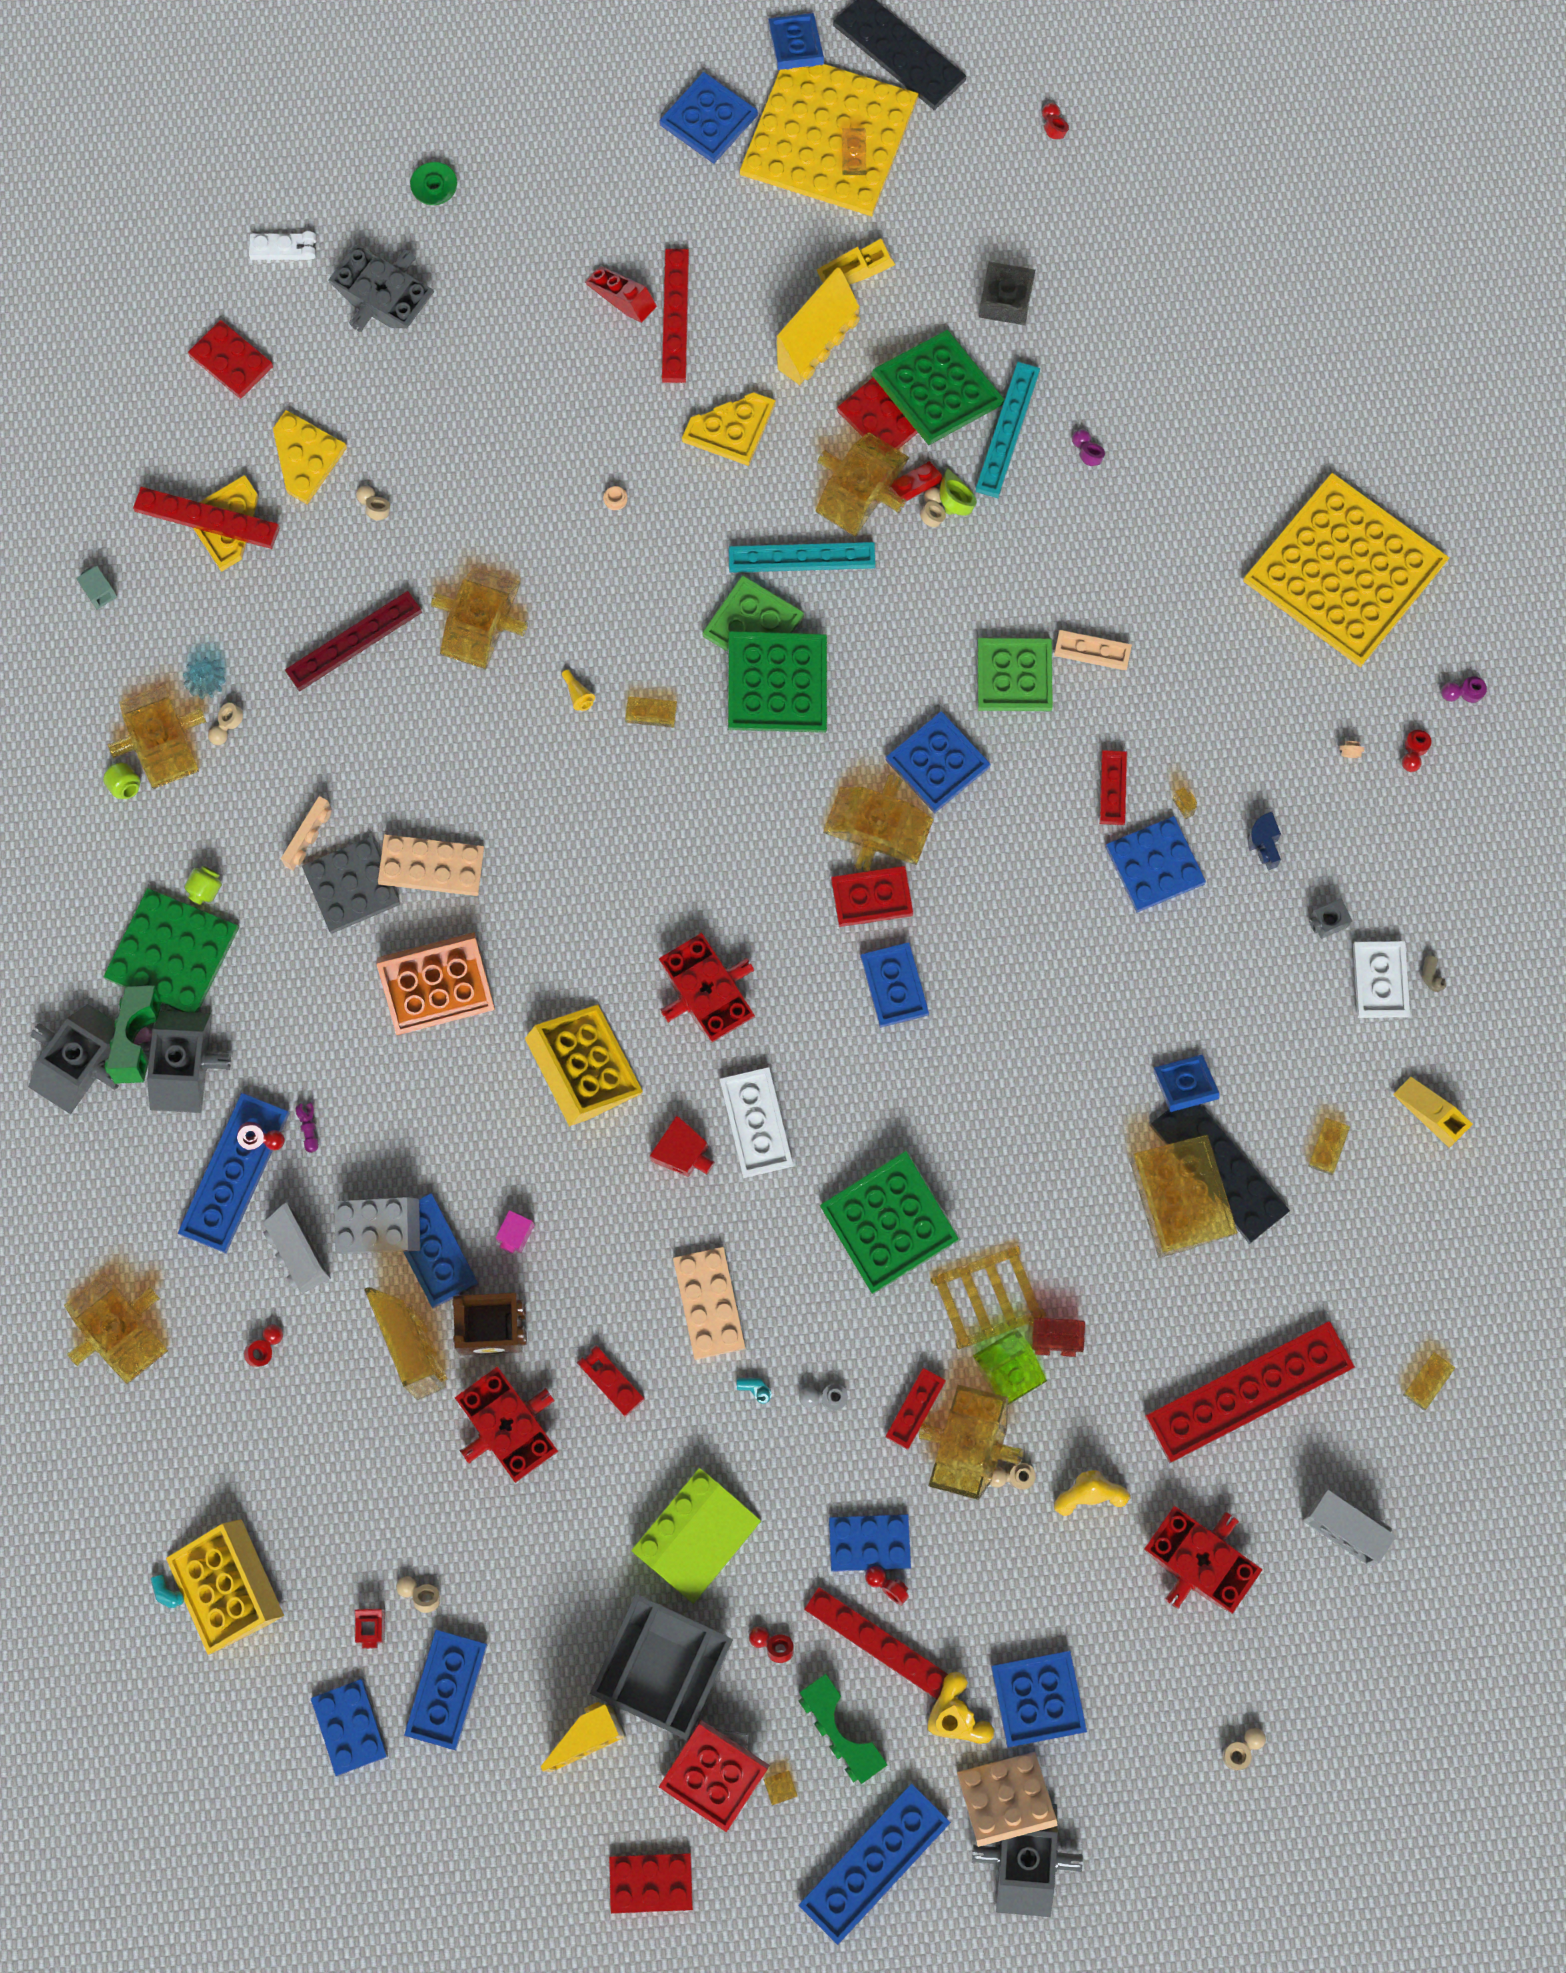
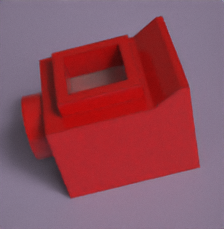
M355 1610V1643L362 1644L363 1649L378 1648V1643H385V1610Z

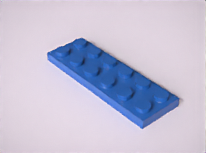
M241 1093L178 1231L180 1236L225 1254L227 1253L273 1152L264 1143L252 1150L243 1148L238 1143V1129L246 1122H255L261 1126L263 1133L267 1134L272 1130L282 1132L290 1114L288 1111ZM248 1131L246 1133V1136L253 1137L255 1135L253 1131Z
M911 1783L798 1906L838 1945L951 1822Z

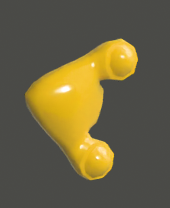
M1091 1470L1077 1476L1074 1486L1058 1496L1054 1502V1509L1060 1515L1068 1516L1073 1513L1078 1504L1095 1505L1107 1500L1116 1507H1124L1131 1499V1495L1122 1485L1110 1482L1098 1470Z
M960 1672L949 1673L944 1678L941 1694L930 1713L927 1730L933 1735L944 1738L967 1740L977 1744L989 1743L994 1738L995 1731L991 1723L983 1720L975 1723L974 1713L969 1710L965 1702L958 1699V1696L965 1691L968 1685L965 1675Z

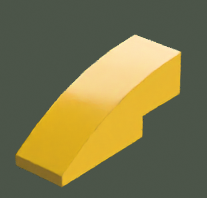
M881 238L861 250L859 247H856L816 270L822 283H824L838 267L842 270L850 285L883 272L896 264L887 245Z

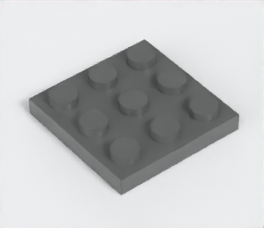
M371 837L302 865L330 934L400 905L393 886L378 884L381 858Z

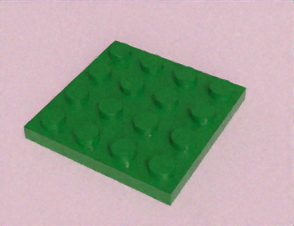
M948 329L873 369L871 374L928 446L997 409L1005 401Z
M729 631L727 730L826 733L827 634Z
M147 888L103 978L124 988L155 985L162 1004L182 1012L198 1013L239 927L236 924Z
M908 1151L898 1155L820 1205L872 1294L877 1293L961 1240Z

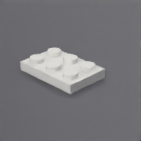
M1405 941L1354 942L1353 955L1357 1018L1409 1017L1410 1007Z

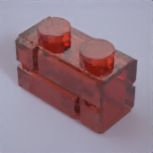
M1029 1317L1028 1349L1035 1350V1355L1050 1356L1051 1351H1061L1060 1356L1076 1357V1352L1084 1351V1320Z

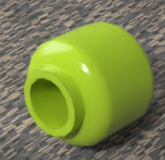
M123 762L109 766L103 777L104 785L117 799L134 797L141 783L134 769L129 764Z
M202 866L201 869H193L184 885V889L189 893L188 898L200 905L203 901L212 902L222 886V881L219 879L220 874L206 866Z

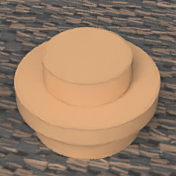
M613 486L605 491L603 500L609 509L620 510L627 504L628 497L623 488Z
M1345 741V745L1339 746V750L1342 751V757L1361 758L1365 747H1361L1360 742Z

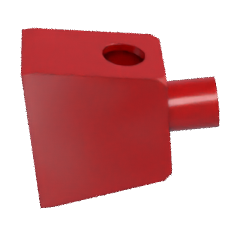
M678 1116L675 1117L650 1154V1159L653 1163L686 1177H689L695 1168L707 1175L715 1164L713 1160L704 1155L708 1149V1143Z

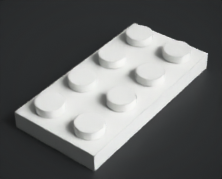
M769 1067L721 1078L720 1084L743 1178L793 1167Z

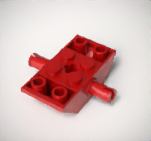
M700 933L659 958L679 998L660 1009L667 1023L687 1011L691 1014L699 1029L713 1043L755 1017L736 987V981L754 972V968L751 963L749 964L747 957L729 969L724 968L704 935ZM706 987L711 988V993L703 992V989Z
M497 1366L454 1397L479 1432L477 1439L459 1450L469 1464L487 1450H492L513 1481L517 1483L559 1452L535 1419L537 1413L552 1402H555L546 1388L529 1401H522ZM505 1421H514L511 1424V1431L508 1432L506 1429H501Z
M1174 1505L1145 1546L1144 1550L1178 1580L1167 1597H1165V1600L1170 1604L1176 1595L1178 1596L1172 1604L1173 1607L1179 1609L1189 1592L1193 1590L1208 1601L1233 1614L1263 1569L1227 1544V1537L1236 1524L1239 1523L1233 1517L1228 1525H1226L1232 1516L1231 1514L1224 1512L1215 1528L1208 1530ZM1196 1555H1204L1207 1565L1199 1566L1197 1564L1199 1560L1196 1558Z

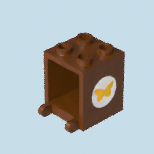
M517 1293L453 1296L454 1348L460 1356L523 1352V1345H527V1331L522 1326V1319H526V1304L523 1303V1299L520 1300ZM506 1314H512V1339H507Z

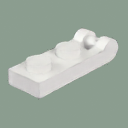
M310 231L303 232L302 234H250L249 257L251 260L314 259L315 248H313V244L316 243V234ZM298 245H304V247L298 249Z

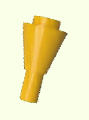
M569 669L563 671L561 675L568 685L573 708L577 711H585L591 708L595 695L577 681Z

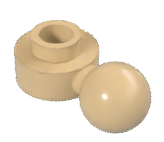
M364 485L357 490L356 498L361 504L366 505L365 513L367 516L377 521L389 516V501L376 497L372 487Z
M931 487L924 494L926 504L920 510V517L926 525L938 527L945 520L946 513L940 505L942 503L940 500V489Z
M226 703L221 707L218 713L219 725L212 727L208 732V739L212 744H224L228 739L227 730L236 728L242 722L243 711L241 707L233 703Z
M1016 1463L1009 1471H1005L999 1466L992 1467L987 1472L986 1478L987 1482L995 1488L1002 1487L1006 1482H1009L1014 1488L1024 1490L1034 1484L1036 1474L1029 1464ZM1021 1471H1024L1027 1474V1478L1025 1481H1021L1019 1479V1473Z
M404 1576L398 1580L396 1584L398 1594L405 1598L412 1596L414 1607L418 1611L429 1613L438 1608L440 1595L435 1586L425 1584L417 1587L416 1580L410 1576Z
M1250 1728L1245 1733L1243 1743L1235 1742L1227 1745L1223 1751L1225 1765L1235 1771L1247 1768L1252 1759L1251 1750L1261 1749L1265 1745L1266 1736L1264 1732L1259 1728ZM1234 1751L1238 1752L1240 1755V1759L1238 1762H1235L1232 1759V1753Z

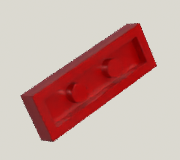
M1102 750L1099 824L1125 825L1127 751Z
M923 1368L885 1438L909 1450L946 1380Z

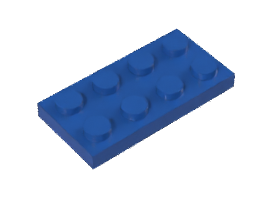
M431 1193L419 1199L420 1251H404L403 1253L431 1307L434 1309L453 1299V1296H458L474 1288L479 1283Z
M435 1630L404 1736L457 1751L488 1644Z

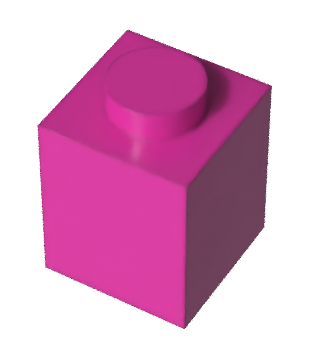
M509 1210L496 1236L497 1242L500 1243L499 1248L511 1254L514 1251L522 1253L535 1226L533 1221Z

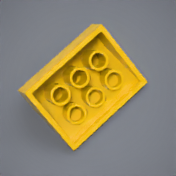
M837 267L777 335V369L798 385H801L805 379L809 380L813 376L816 366L820 362L824 363L827 360L830 350L835 345L839 346L845 338V333L849 329H854L860 320L859 304L840 268Z
M598 1004L537 1024L524 1038L569 1127L594 1118L643 1093Z
M242 1519L222 1523L166 1558L208 1655L255 1633L284 1616Z
M596 1702L584 1708L585 1714L577 1719L541 1765L542 1771H556L625 1738L626 1736L613 1707Z

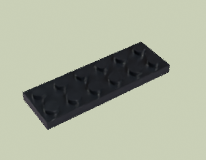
M855 0L833 21V26L910 91L919 93L918 98L934 111L966 81V75L876 0Z
M1200 1104L1170 1112L1168 1109L1150 1124L1154 1132L1249 1244L1290 1212L1288 1207Z

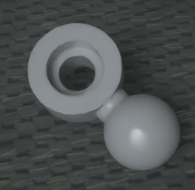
M839 1384L828 1385L822 1392H818L813 1387H806L799 1395V1401L804 1407L813 1408L818 1403H822L830 1411L840 1410L846 1405L848 1400L847 1391ZM832 1392H836L839 1395L837 1402L832 1401L830 1397Z

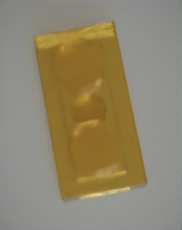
M842 128V175H866V128Z
M628 696L625 722L675 728L677 701Z
M1325 1118L1308 1167L1333 1175L1350 1126Z
M1433 1352L1403 1393V1396L1425 1411L1456 1367Z

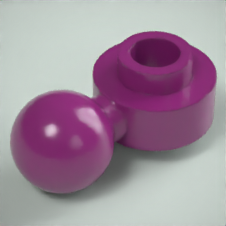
M1079 429L1075 431L1072 436V442L1075 447L1081 449L1079 456L1082 461L1088 466L1100 465L1105 456V450L1100 445L1091 442V435L1087 430Z
M1476 676L1468 677L1461 686L1455 682H1448L1441 689L1442 697L1449 702L1456 701L1462 696L1465 701L1476 703L1487 692L1485 682ZM1472 685L1476 686L1478 690H1474Z

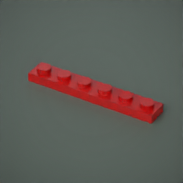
M665 249L662 383H686L689 249Z
M140 487L133 506L134 511L137 513L273 549L280 529L279 524L145 487Z
M818 1587L804 1609L806 1612L935 1699L939 1698L944 1678L948 1675L945 1671Z

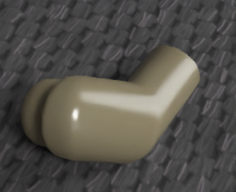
M1428 955L1425 958L1421 977L1431 991L1440 992L1446 988L1447 983L1445 979L1439 977L1435 972L1438 958Z

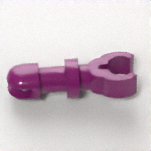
M311 1102L305 1106L307 1109V1113H305L302 1109L303 1104L300 1103L295 1109L297 1117L302 1122L300 1129L301 1132H304V1148L307 1152L313 1153L319 1146L318 1139L315 1138L314 1134L316 1125L312 1123L314 1107Z

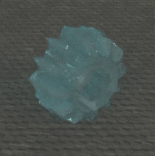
M205 656L203 661L200 662L199 659L195 658V665L187 664L186 667L189 671L183 673V677L186 680L184 686L186 689H190L189 692L192 696L198 694L200 699L204 700L206 694H209L210 698H214V691L222 692L220 685L226 682L223 677L225 672L222 667H219V663L216 660L210 662L209 658Z

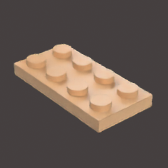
M384 834L378 884L478 896L484 846Z
M724 1247L673 1258L694 1360L745 1349Z

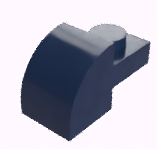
M1272 812L1266 813L1257 819L1248 838L1249 851L1259 848V859L1262 864H1266L1268 870L1277 868L1281 861L1275 846V842H1278L1281 832Z

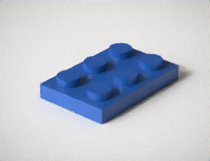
M814 13L768 18V26L778 70H789L806 66L813 67L824 64V55Z
M909 942L860 954L880 1028L929 1016Z
M909 1514L829 1517L831 1572L867 1571L872 1566H879L883 1570L911 1569Z
M363 1679L310 1698L335 1776L388 1757Z

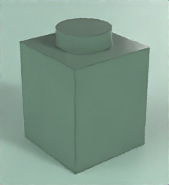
M98 566L84 570L76 578L96 610L117 598V595Z

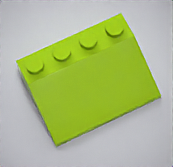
M699 1468L631 1552L694 1604L760 1524L761 1520Z

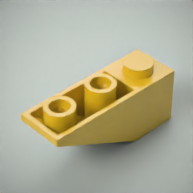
M1410 1077L1393 1094L1448 1148L1473 1125L1455 1106L1413 1077Z

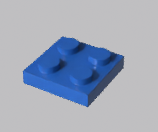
M1203 1054L1154 1067V1075L1170 1112L1219 1099V1090Z

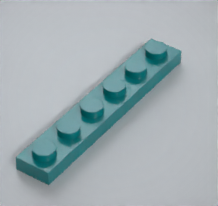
M1017 362L975 492L999 499L1036 386L1040 368Z
M875 542L729 546V573L875 569Z

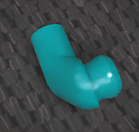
M737 1377V1390L751 1391L760 1404H766L770 1401L772 1397L771 1389L761 1378Z
M164 1575L151 1578L157 1602L168 1608H176V1606L183 1604V1594L180 1591L173 1592L167 1589Z

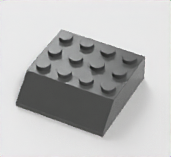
M635 1594L590 1694L689 1740L721 1671L733 1639Z

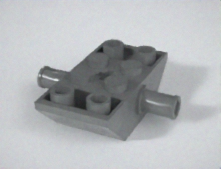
M355 244L328 279L329 283L351 305L359 309L349 322L355 330L357 329L358 332H362L372 317L390 328L407 329L434 293L432 288L405 273L413 261L416 260V257L410 251L407 254L408 250L403 249L394 264H389Z
M87 1004L69 1016L56 1034L41 1023L37 1024L35 1028L42 1035L32 1030L30 1036L47 1046L36 1061L28 1086L42 1097L71 1115L96 1079L105 1083L113 1090L119 1087V1085L114 1084L110 1074H107L105 1069V1062L109 1058L111 1051L110 1040L114 1038L115 1021ZM75 1054L79 1055L77 1059L73 1058Z
M160 1011L152 1030L150 1050H143L149 1061L147 1085L149 1108L151 1111L201 1113L207 1069L230 1070L231 1065L228 1062L231 1063V1054L208 1053L211 1013ZM180 1055H182V1059L179 1062L174 1061L179 1059Z
M1052 1804L1057 1819V1804ZM1058 1826L1002 1840L997 1847H978V1845L973 1844L972 1852L984 1853V1855H972V1863L996 1864V1867H998L996 1913L1051 1917L1055 1889V1872H1057V1869L1082 1872L1083 1866L1082 1864L1071 1863V1861L1083 1862V1854L1058 1852ZM1026 1850H1030V1855L1034 1856V1861L1029 1862V1866H1025L1024 1861L1020 1860L1021 1855H1025Z

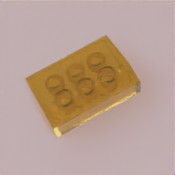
M1208 1135L1133 1153L1129 1161L1158 1258L1184 1252L1238 1234Z

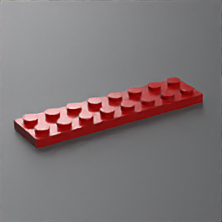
M1328 1321L1145 1415V1419L1170 1464L1354 1369L1355 1366L1332 1324Z

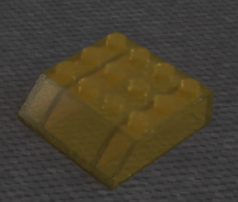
M371 1287L365 1288L364 1290L403 1387L416 1400L445 1389L444 1381L448 1380L443 1366L434 1358L438 1356L433 1342L424 1334L428 1332L423 1317L421 1318L413 1305L408 1306L404 1300Z

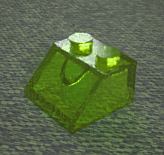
M1017 1329L972 1355L980 1373L1002 1408L1047 1382L1031 1345Z

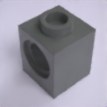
M1342 898L1315 909L1310 916L1311 928L1314 933L1319 934L1321 939L1348 928L1353 921ZM1329 915L1333 917L1335 923H1326L1323 916Z

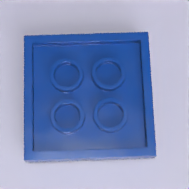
M703 72L659 122L661 127L715 164L758 116V110Z
M942 711L887 755L885 759L934 814L991 766L987 759Z
M1175 816L1112 841L1105 846L1136 913L1203 886L1206 883Z
M1070 1651L991 1666L1007 1748L1087 1732Z

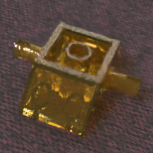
M868 432L855 442L843 460L838 459L827 450L822 452L823 457L819 456L817 463L832 471L833 475L825 486L815 512L854 537L860 532L879 503L882 502L897 513H900L902 510L900 507H904L906 499L891 492L889 488L909 460V456L872 433ZM864 479H866V481L863 483H857L858 480L863 481Z
M474 567L463 579L455 599L435 592L433 595L435 598L431 600V607L450 612L445 624L440 655L486 670L503 630L524 637V631H527L528 622L508 616L520 587V581Z
M166 684L119 702L129 734L128 737L107 744L113 759L134 750L152 789L199 772L185 733L187 729L207 723L201 707L180 716L176 712Z
M894 775L887 776L882 793L865 787H840L823 833L861 846L857 861L854 864L860 870L864 862L863 871H870V866L876 852L915 865L918 864L934 819L912 803L896 798L900 785L903 782L897 776L894 785H892ZM878 820L882 821L881 825H877L875 823H877Z
M104 1272L64 1304L74 1323L85 1335V1340L67 1353L68 1357L78 1367L80 1363L96 1351L126 1384H129L169 1351L142 1318V1313L159 1301L160 1297L149 1286L133 1301L128 1300L109 1275ZM112 1322L117 1323V1327L114 1330H111L112 1326L110 1324Z
M957 1385L945 1428L942 1429L927 1425L926 1423L921 1425L920 1429H923L924 1432L919 1431V1439L940 1444L929 1487L979 1500L992 1482L998 1460L1020 1465L1022 1460L1017 1456L1023 1457V1449L1003 1444L1007 1432L1008 1397ZM971 1441H975L974 1446L970 1445L968 1447Z

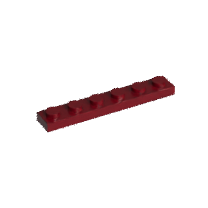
M406 591L286 668L285 672L300 692L421 614L422 610L409 591Z

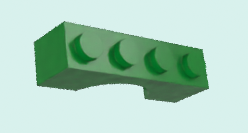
M155 985L125 987L124 995L120 998V1012L118 1018L115 1019L114 1038L110 1040L111 1051L109 1058L105 1062L106 1072L110 1074L114 1084L143 1083L145 1081L149 1061L141 1046L134 1044V1040L141 1029L156 1022L159 1016L162 1002Z
M827 1674L799 1692L802 1696L798 1700L807 1714L812 1711L817 1719L813 1724L823 1737L826 1734L833 1742L829 1746L838 1760L843 1757L848 1765L844 1770L853 1783L858 1780L860 1784H863L888 1766L873 1742L866 1744L853 1743L845 1739L838 1731L834 1720V1712L841 1695Z

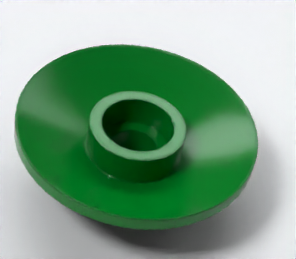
M429 162L421 165L414 171L410 180V187L414 197L421 203L440 205L450 200L455 194L457 178L454 171L446 164ZM433 186H438L437 189H431Z

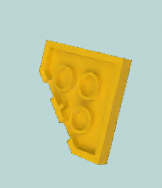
M753 392L732 403L730 401L715 407L713 411L706 414L695 415L689 420L682 436V442L749 466L774 410L776 400Z
M285 410L273 427L285 488L289 495L308 505L347 449V446L344 442Z
M244 475L203 499L200 503L254 517L259 497ZM193 528L221 572L242 560L247 542Z

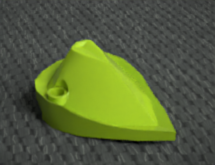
M947 468L940 486V500L945 507V513L948 515H970L977 504L976 497Z

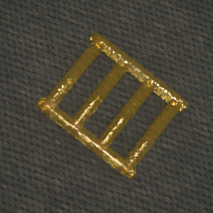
M1019 1246L1008 1248L930 1278L933 1286L938 1288L958 1339L955 1341L958 1350L1046 1317V1312L1043 1308L1040 1309L1020 1260L1019 1255L1021 1252ZM1010 1260L1030 1310L1029 1313L1015 1317L995 1264ZM984 1268L1006 1320L992 1327L971 1276V1273ZM960 1277L981 1327V1331L968 1336L947 1285V1282Z

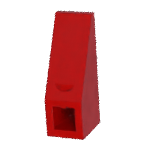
M602 266L595 270L585 281L586 285L623 314L641 323L657 307L646 286Z

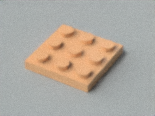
M1035 1752L957 1772L978 1847L1058 1826Z

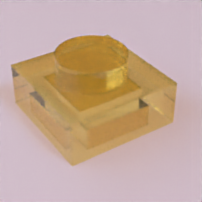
M1184 787L1175 791L1173 801L1186 820L1195 814L1197 801L1191 792L1188 793Z
M789 1770L763 1779L772 1806L798 1797Z

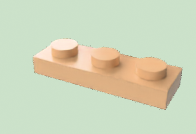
M1059 630L1054 656L1126 671L1132 644Z
M320 796L317 798L281 857L285 867L294 870L296 865H300L303 862L307 847L316 841L319 834L318 829L331 816V806L328 800Z

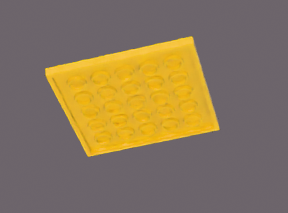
M826 64L813 67H798L789 70L782 69L778 73L741 165L740 175L873 216L917 103L919 93Z
M1331 473L1248 572L1243 582L1361 668L1445 566L1450 557Z

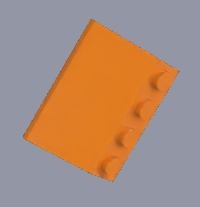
M475 932L377 957L376 964L396 1035L495 1010Z

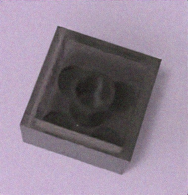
M988 262L979 318L1026 326L1036 269Z

